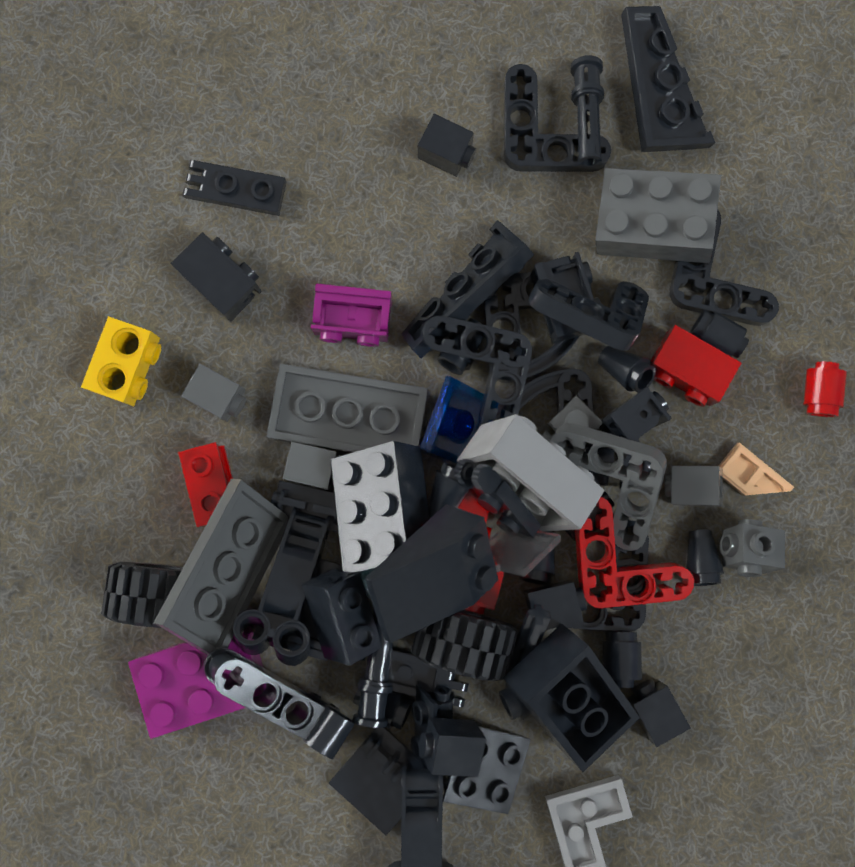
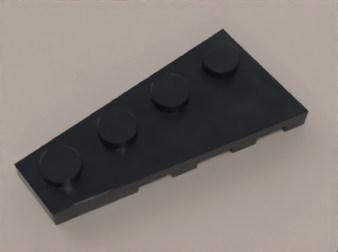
M661 6L626 7L621 17L641 152L710 148L715 144V140L711 131L707 132L701 119L704 113L699 100L694 101L687 84L690 78L686 68H682L675 54L677 46Z
M499 220L489 229L493 236L484 246L478 243L468 254L472 260L466 268L459 273L453 272L445 281L444 294L440 298H431L401 333L411 349L421 359L428 352L433 351L423 343L421 338L422 326L429 318L446 316L466 321L482 302L493 297L498 288L512 275L520 272L525 267L526 262L534 256L528 246ZM441 322L438 323L436 328L429 329V335L434 336V343L439 345L441 339L450 333L443 330L444 324Z

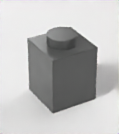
M199 364L181 397L228 422L231 416L237 417L242 411L246 402V398L243 396L246 390L230 379Z
M291 442L282 479L331 491L333 484L331 459L339 457V454L335 451Z
M672 466V475L665 476V496L671 497V504L677 506L722 507L723 469L720 466Z

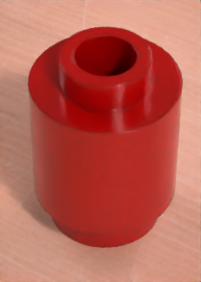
M816 362L815 368L807 369L803 405L807 406V415L839 417V409L844 407L847 371L839 369V363Z

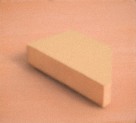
M736 443L718 465L723 469V480L742 496L790 492L794 488V486L741 443Z

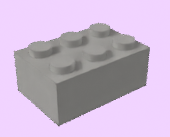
M515 414L482 424L457 459V462L462 459H469L475 462V465H480L481 463L493 467L492 470H495L502 480L507 482L540 523L539 530L541 532L581 529L605 491L594 481L593 474L583 467L576 466L565 456L566 452L562 447L554 442L547 441L536 431L535 424L523 416Z

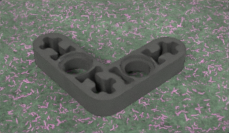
M573 423L561 425L553 435L551 442L562 447L566 452L565 456L576 466L623 480L613 520L615 544L624 550L632 551L639 549L643 546L651 526L667 467L665 455L653 446ZM566 437L573 439L572 445L575 446L573 449L567 447ZM587 443H591L593 445L587 455L585 454V451L587 449L586 445ZM601 447L613 449L618 455V460L615 462L602 460L599 457L598 449ZM627 454L631 455L629 466H624L623 463ZM644 460L651 462L650 472L643 470L642 463ZM640 492L647 497L649 504L646 506H636L629 500L628 494ZM630 518L637 519L633 530L634 535L626 533V526Z

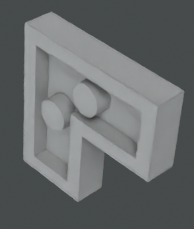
M616 775L545 796L564 866L606 867L595 828L633 818L621 777Z

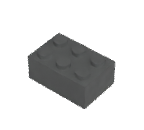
M605 168L595 240L597 254L710 263L722 175Z

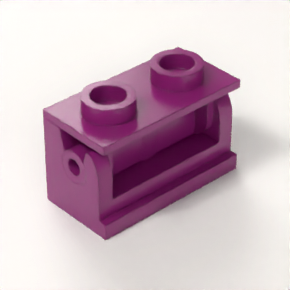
M316 284L313 308V323L315 325L311 324V330L314 335H320L319 340L323 342L342 343V338L357 339L356 344L361 346L378 347L379 342H388L392 306L391 291Z

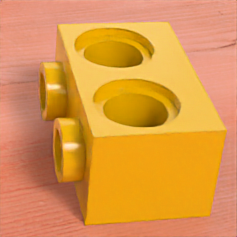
M108 316L81 388L134 407L136 400H141L146 393L148 380L145 377L150 364L155 365L161 353V344H158L160 337L149 330ZM133 338H138L139 346L137 350L127 355L125 352L127 342ZM123 372L125 382L121 388L114 390L112 380L115 375Z

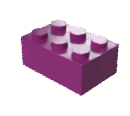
M248 626L242 633L243 638L247 640H254L252 639L253 631L251 626ZM234 635L228 649L263 667L260 654L248 655L242 652L237 645ZM186 642L140 656L128 662L150 739L246 708L216 690L215 685L206 678L204 673V662L208 655ZM225 669V671H224V673H227V674H229V673L231 672V671H228L227 669ZM266 683L261 684L255 689L253 697L260 695L265 690Z

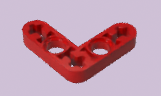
M600 497L595 506L602 509V514L595 516V525L600 530L604 529V533L590 532L584 534L585 529L593 531L592 520L589 517L581 529L575 530L578 581L585 601L595 608H611L679 601L689 596L694 588L693 575L688 569L677 563L668 562L617 567L613 511L610 503ZM600 540L605 544V554L600 560L591 561L586 556V548L592 541ZM588 568L599 570L600 582L607 586V590H602L600 593L601 597L599 598L590 592V588L596 587L597 583L596 575L592 571L587 572ZM674 572L682 578V582L676 583L675 590H673L667 584H656L653 574L655 573V578L660 581L671 580ZM635 575H642L646 581L644 591L638 595L629 594L627 591L629 579Z

